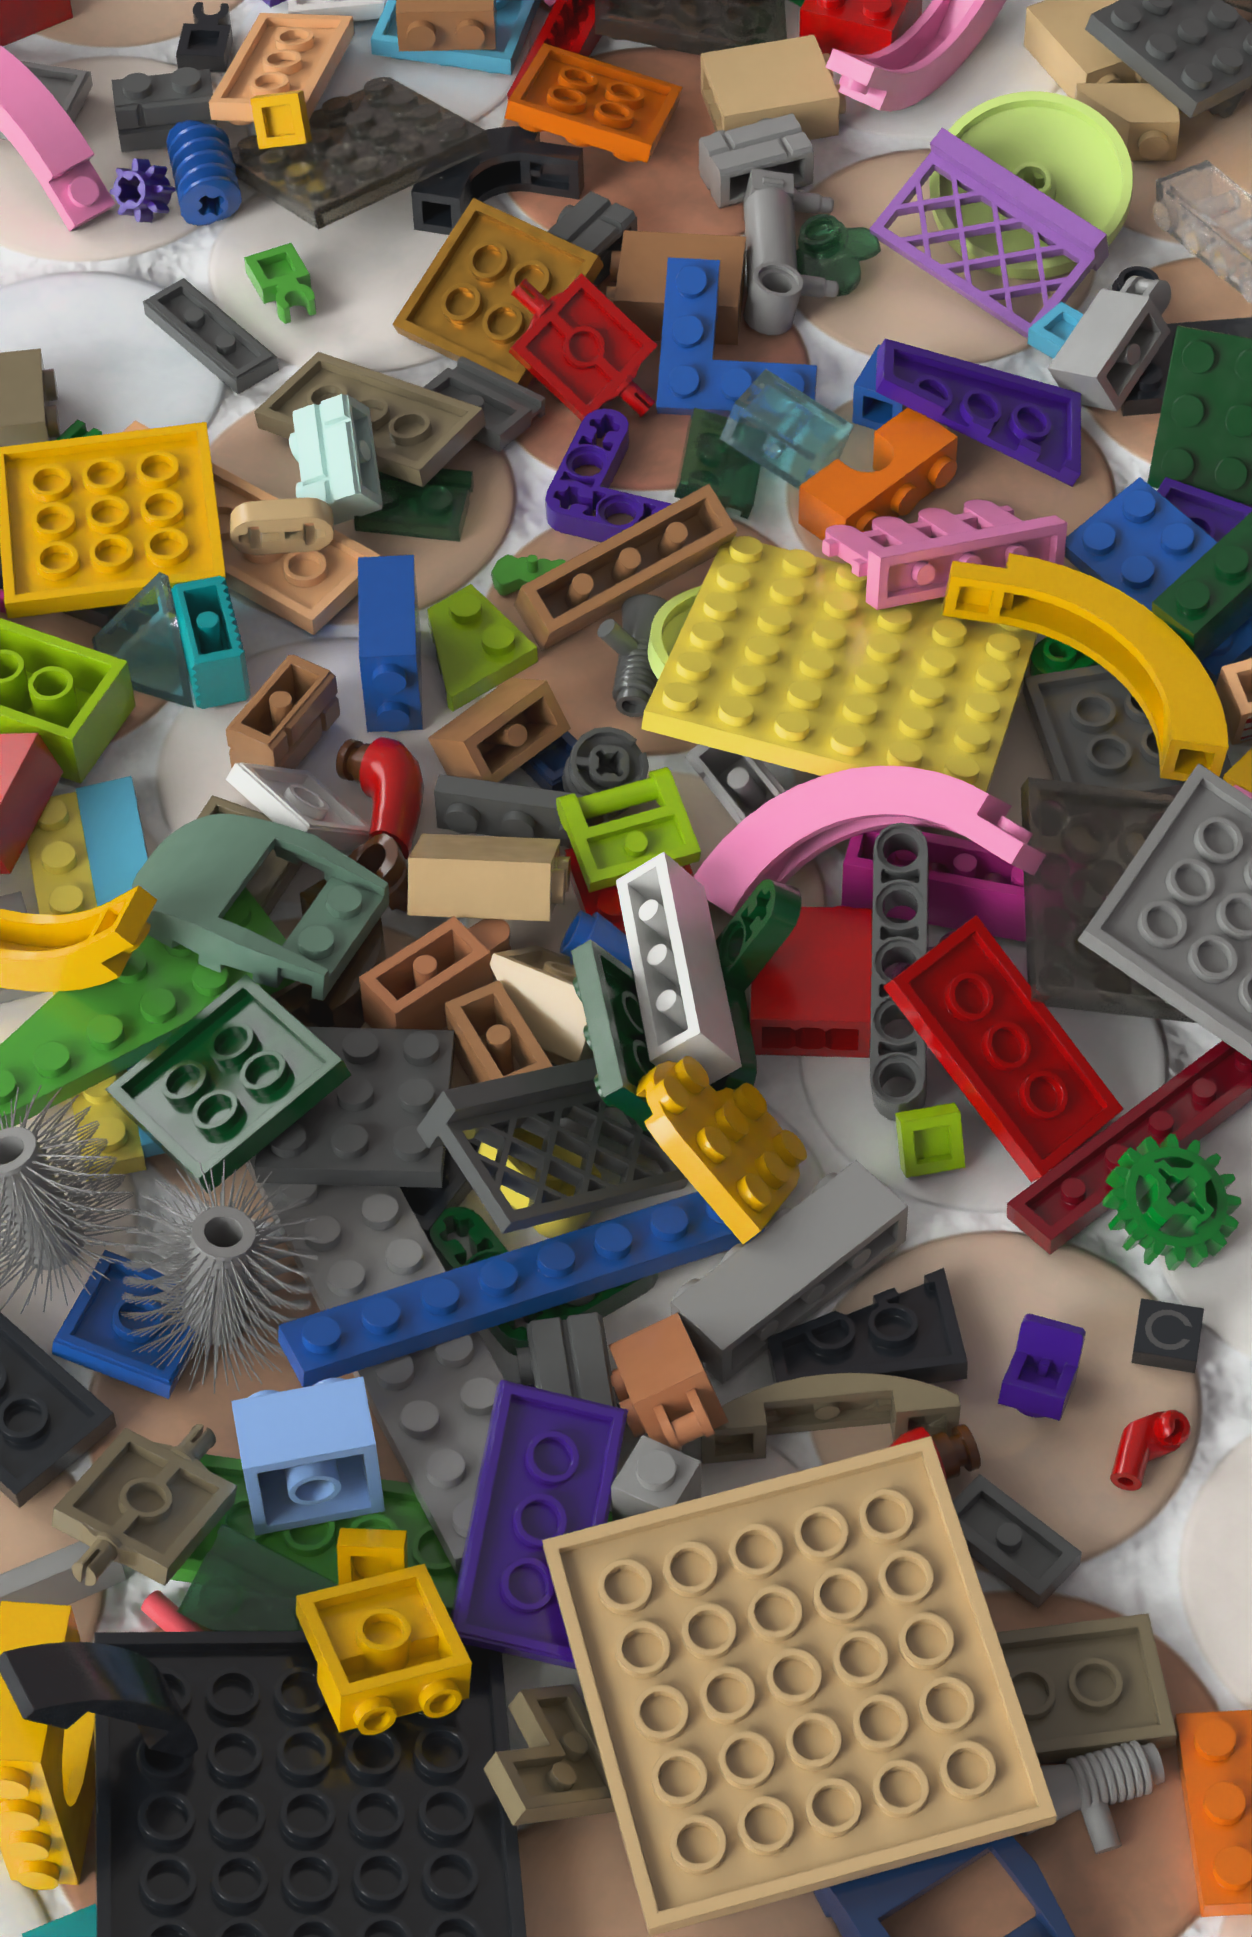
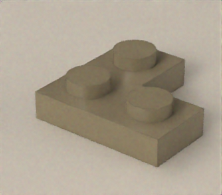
M574 1685L520 1690L508 1708L529 1748L495 1752L483 1768L512 1825L615 1812L590 1717Z

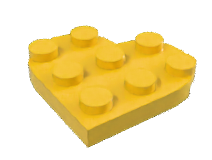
M685 1056L677 1063L666 1061L658 1064L640 1079L636 1088V1096L646 1097L653 1113L651 1117L644 1121L645 1125L661 1149L740 1242L745 1244L762 1231L797 1186L800 1176L799 1164L807 1158L806 1149L793 1132L782 1130L775 1118L767 1111L764 1097L753 1085L743 1083L736 1090L725 1088L715 1091L709 1085V1077L704 1067L690 1056Z

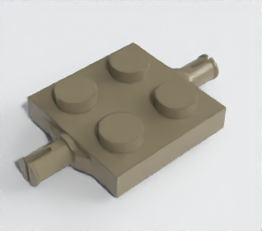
M196 1424L183 1441L175 1447L153 1442L125 1428L54 1507L51 1526L89 1546V1549L72 1566V1573L80 1583L85 1578L86 1586L95 1585L98 1578L112 1562L124 1564L164 1586L181 1568L235 1502L237 1485L210 1472L200 1462L201 1458L216 1443V1437L210 1428L207 1427L203 1432L204 1425Z

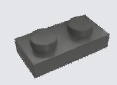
M979 1474L953 1500L971 1557L1035 1607L1039 1608L1079 1567L1082 1555L1079 1549Z

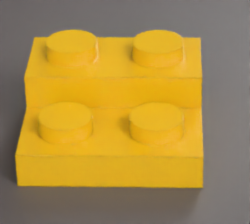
M425 1563L296 1596V1616L318 1664L317 1683L339 1733L358 1728L359 1732L364 1735H376L389 1729L397 1717L423 1711L430 1718L443 1717L452 1713L460 1705L461 1700L469 1698L472 1662Z

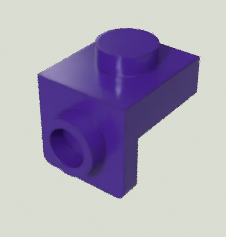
M1026 1314L1021 1323L1016 1351L1002 1381L998 1404L1015 1408L1026 1416L1035 1418L1048 1417L1060 1421L1076 1382L1086 1331L1078 1326L1034 1314Z

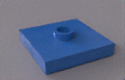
M104 1250L102 1254L119 1261H130L126 1257ZM100 1258L99 1261L102 1263L98 1262L94 1269L109 1278L110 1281L93 1270L91 1274L96 1280L90 1275L85 1284L91 1295L83 1287L53 1340L52 1355L169 1399L180 1380L178 1377L193 1350L194 1339L181 1363H179L194 1333L170 1364L169 1362L181 1345L158 1368L156 1367L169 1353L153 1365L150 1364L169 1350L181 1332L172 1338L159 1352L157 1351L171 1337L152 1351L150 1350L160 1342L142 1352L140 1351L146 1347L132 1352L139 1347L167 1336L177 1324L171 1325L160 1337L159 1335L169 1325L164 1326L151 1337L149 1336L160 1327L142 1337L140 1336L148 1331L136 1336L133 1335L139 1332L127 1335L128 1333L135 1332V1329L160 1324L170 1319L173 1315H166L160 1320L164 1316L162 1313L153 1319L159 1314L156 1313L144 1321L141 1320L151 1314L135 1321L134 1319L141 1316L128 1319L130 1317H124L128 1315H121L128 1313L120 1312H149L167 1305L159 1302L151 1305L155 1302L154 1300L142 1305L150 1299L136 1305L135 1303L140 1301L129 1303L132 1301L125 1302V1300L130 1299H122L123 1297L121 1296H123L124 1292L134 1294L133 1296L145 1297L161 1293L163 1290L157 1287L152 1289L155 1287L153 1285L144 1289L150 1284L140 1288L136 1287L141 1285L130 1287L133 1285L126 1286L123 1278L129 1277V1275L136 1277L134 1276L135 1274L145 1280H152L162 1277L164 1274L151 1268L140 1272L137 1271L141 1269L127 1270V1268L131 1267L125 1268L124 1263L110 1260L115 1263L113 1264ZM179 1323L175 1330H177L184 1323ZM190 1326L187 1327L173 1346L180 1343L186 1337L191 1328Z

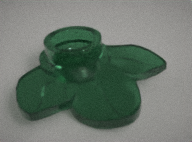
M830 214L812 216L803 223L798 238L799 248L796 250L797 271L801 275L824 277L826 280L837 281L839 284L837 296L848 295L857 288L861 280L862 272L859 261L870 259L881 252L878 238L871 234L869 229L864 227L846 228L842 222Z

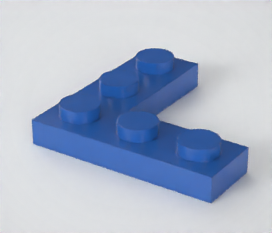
M668 257L656 402L657 414L814 422L817 365L714 360L721 269L720 260Z

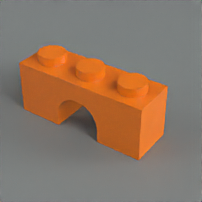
M907 407L874 431L873 470L875 472L857 471L836 459L799 486L798 524L823 541L826 528L829 526L848 525L861 532L872 530V520L877 517L891 516L898 518L899 516L907 515L915 508L919 501L935 489L945 487L954 477L957 470L958 436L935 420Z

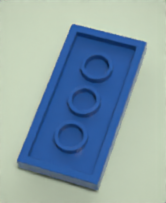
M1139 477L1066 537L1065 558L1081 572L1119 589L1152 611V602L1218 542ZM1252 616L1201 662L1215 687L1222 666L1252 657Z

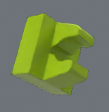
M955 1102L895 1113L900 1168L906 1178L966 1168L961 1112Z

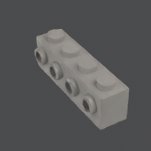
M855 1160L840 1173H830L822 1178L813 1189L811 1195L793 1209L787 1207L779 1211L770 1220L766 1229L747 1244L739 1243L733 1246L724 1255L720 1264L700 1280L694 1278L686 1282L671 1301V1315L678 1312L703 1367L721 1384H724L768 1349L767 1337L799 1325L906 1241L908 1205Z

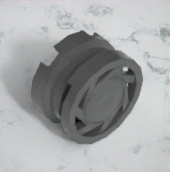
M612 727L594 728L583 734L571 750L562 775L564 792L589 795L646 779L649 769L646 752L642 753L636 745L637 739L624 730ZM629 808L611 812L609 817H616L629 810Z

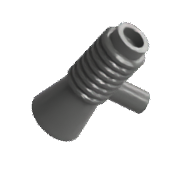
M640 594L628 598L624 601L621 608L622 627L615 620L607 619L599 626L597 635L619 654L612 696L618 711L629 717H641L644 715L645 707L658 681L651 669L647 650L654 616L667 601L655 595Z

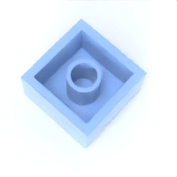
M363 1376L351 1379L328 1378L319 1381L314 1386L281 1392L277 1390H263L252 1394L248 1398L231 1401L255 1536L385 1511L377 1447Z

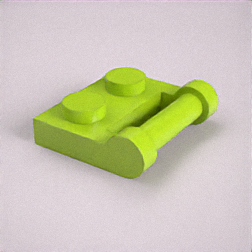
M668 767L650 771L649 778L577 798L574 793L556 798L560 822L564 830L567 831L589 893L617 885V879L663 852L680 866L700 861L701 849ZM654 800L660 805L659 808L588 827L586 819Z

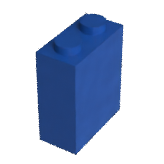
M414 555L358 557L359 662L367 732L423 730L421 630Z

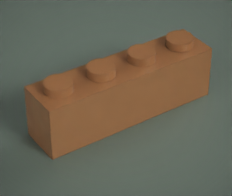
M708 484L521 586L514 606L541 651H544L622 608L624 601L628 598L647 594L715 557L721 545L732 541L737 528L712 487Z

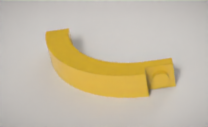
M1009 553L1006 568L952 561L944 596L942 616L1022 628L1045 635L1080 651L1114 675L1128 689L1142 708L1156 738L1159 751L1160 778L1186 781L1198 763L1220 777L1229 748L1227 723L1222 703L1211 678L1200 660L1185 641L1161 618L1119 589L1095 577L1042 559Z
M138 885L101 906L78 913L40 915L0 909V988L32 992L73 991L99 986L119 978L131 954L141 945L150 931L151 925L146 921L157 899Z

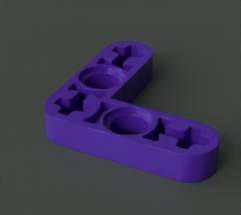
M598 409L587 414L582 420L546 492V519L554 530L564 534L603 542L671 505V503L609 489L629 447V423L621 412L614 409ZM605 435L602 442L603 448L597 446V438H602ZM583 465H594L601 469V471L592 476H581L575 472V469ZM617 513L627 514L634 518L631 522L624 525H614L606 520L609 516Z

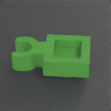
M292 243L244 257L246 274L264 304L276 301L277 314L283 323L291 322L290 308L293 306L305 307L310 316L316 314L315 295L311 289L310 273Z

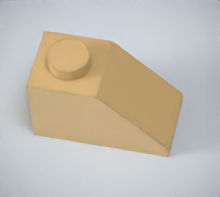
M1076 83L1075 99L1099 112L1113 125L1123 139L1131 161L1176 160L1180 127L1179 108L1149 83Z

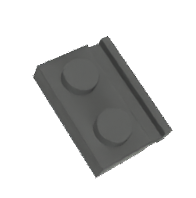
M463 356L457 360L456 368L453 370L450 368L445 369L423 387L483 408L486 425L473 439L499 452L531 426V420L535 416L541 418L545 415V397Z

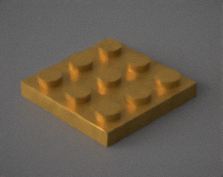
M473 198L392 325L398 334L452 360L457 361L463 356L527 388L533 375L508 351L527 331L534 315L511 293L527 278V281L549 300L552 296L563 292L581 273L593 283L604 265L598 255Z

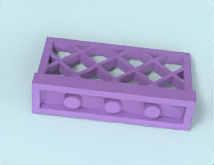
M941 128L930 142L931 152L870 227V234L1028 339L1029 328L1060 302L1065 303L1091 269L1097 271L1108 258L1107 234L949 131ZM934 171L951 181L953 195L923 200L922 186ZM958 186L967 192L959 194ZM917 194V201L910 202L912 198ZM983 202L992 208L993 222L964 227L961 205ZM955 206L958 228L928 233L925 212ZM998 212L1008 219L999 220ZM919 213L922 234L899 237L888 229L898 216ZM1023 228L1033 235L1035 248L1004 253L1001 232ZM996 233L999 255L968 260L965 238ZM960 239L963 261L940 264L932 259L930 244ZM1039 239L1049 246L1040 247ZM924 245L925 253H923L916 247ZM1064 255L1077 263L1067 277L1045 281L1043 258ZM1037 260L1040 282L1009 287L1006 265ZM1001 266L1004 288L981 291L972 285L970 271ZM964 272L966 280L956 275V273ZM1056 290V292L1048 300L1047 292ZM1042 293L1044 307L1031 323L1013 312L1011 298ZM1005 299L1006 307L997 302V300Z

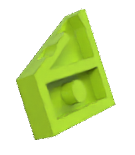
M472 584L427 609L428 624L432 641L436 648L440 675L442 674L447 706L452 712L538 662L537 646Z

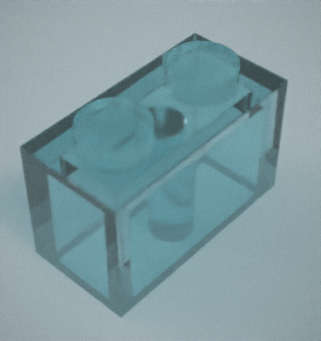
M765 369L734 403L720 439L799 489L802 483L834 460L840 458L854 425Z

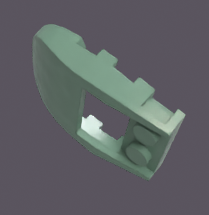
M235 814L204 816L177 829L154 850L137 873L132 884V889L139 885L157 899L146 921L151 925L148 933L149 936L170 948L180 944L199 954L198 964L219 973L226 965L252 973L254 982L278 988L284 978L311 985L312 998L322 1001L389 906L388 882L318 836L275 822ZM272 849L275 851L276 857L296 865L301 860L324 872V880L328 881L282 946L247 928L223 919Z

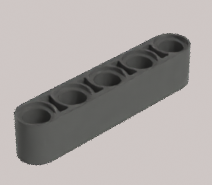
M906 823L891 824L881 830L875 840L873 856L870 1083L874 1106L882 1116L896 1121L895 1113L923 1108L927 1097V1044L915 1029L910 1035L900 1039L891 1038L883 1031L886 1025L893 1020H908L883 988L885 984L892 980L884 972L894 963L904 962L910 965L928 952L929 944L928 846L921 830L912 824ZM898 850H907L917 856L913 863L903 867L894 866L886 860L890 854ZM897 906H907L916 912L914 918L906 923H894L886 918L888 911ZM899 1076L908 1078L915 1085L910 1093L902 1097L890 1096L882 1089L888 1080Z

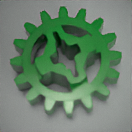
M1169 1134L1160 1144V1147L1151 1136L1146 1137L1136 1148L1137 1151L1130 1147L1117 1161L1119 1166H1116L1107 1176L1105 1182L1114 1189L1103 1199V1206L1118 1211V1214L1111 1220L1108 1226L1110 1230L1125 1229L1129 1236L1122 1247L1128 1251L1135 1248L1138 1244L1145 1249L1144 1263L1150 1265L1158 1255L1165 1256V1263L1170 1271H1175L1185 1258L1193 1268L1198 1267L1208 1257V1254L1215 1256L1227 1244L1225 1237L1228 1238L1238 1227L1239 1222L1230 1215L1241 1205V1198L1226 1193V1189L1236 1178L1234 1174L1219 1175L1215 1168L1221 1160V1156L1217 1153L1209 1156L1206 1160L1199 1156L1200 1141L1196 1139L1186 1149L1179 1148L1176 1134ZM1168 1198L1172 1199L1176 1203V1206L1171 1204L1168 1201Z

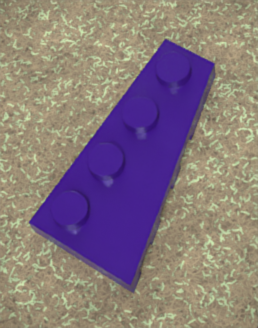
M884 339L877 351L875 392L1073 487L1081 475V393L897 341Z

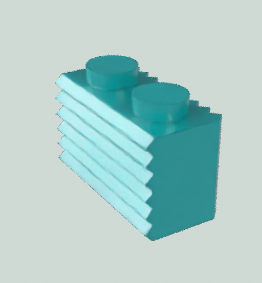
M215 576L175 584L171 588L177 629L196 706L206 709L246 701L251 696L245 650H243V643L241 642V635L239 634L226 578Z

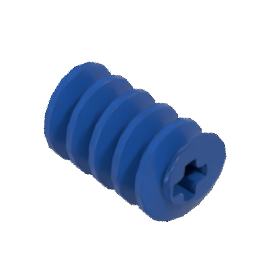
M187 120L176 123L169 131L166 143L181 216L188 224L197 226L210 225L230 217L239 209L242 197L228 135L223 129L215 125L204 124L200 121Z

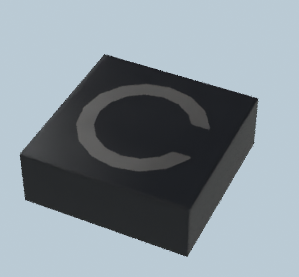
M1141 1298L1131 1363L1195 1373L1204 1308Z

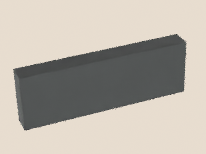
M183 278L143 301L145 315L235 393L240 394L279 370L277 356L186 279Z

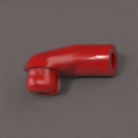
M1168 1410L1166 1412H1156L1129 1423L1121 1435L1110 1476L1111 1482L1123 1490H1139L1142 1487L1148 1462L1177 1450L1182 1443L1188 1440L1191 1426L1187 1417L1180 1411Z

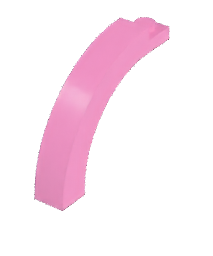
M932 0L917 21L889 46L867 55L851 54L833 48L826 68L842 75L839 81L841 86L838 92L880 111L891 112L905 109L929 96L958 70L985 36L1006 0Z
M0 46V131L23 157L47 193L68 230L72 231L109 211L116 203L89 161L94 155L93 151L66 111L42 82L19 59Z
M871 766L851 768L823 775L797 785L769 800L747 816L722 839L704 860L694 878L705 887L707 900L730 915L735 916L763 880L771 879L786 884L806 863L830 847L859 834L886 828L896 823L932 827L960 834L1009 864L1033 876L1046 855L1028 844L1033 835L1032 832L1006 818L1012 806L965 781L935 771L905 766Z

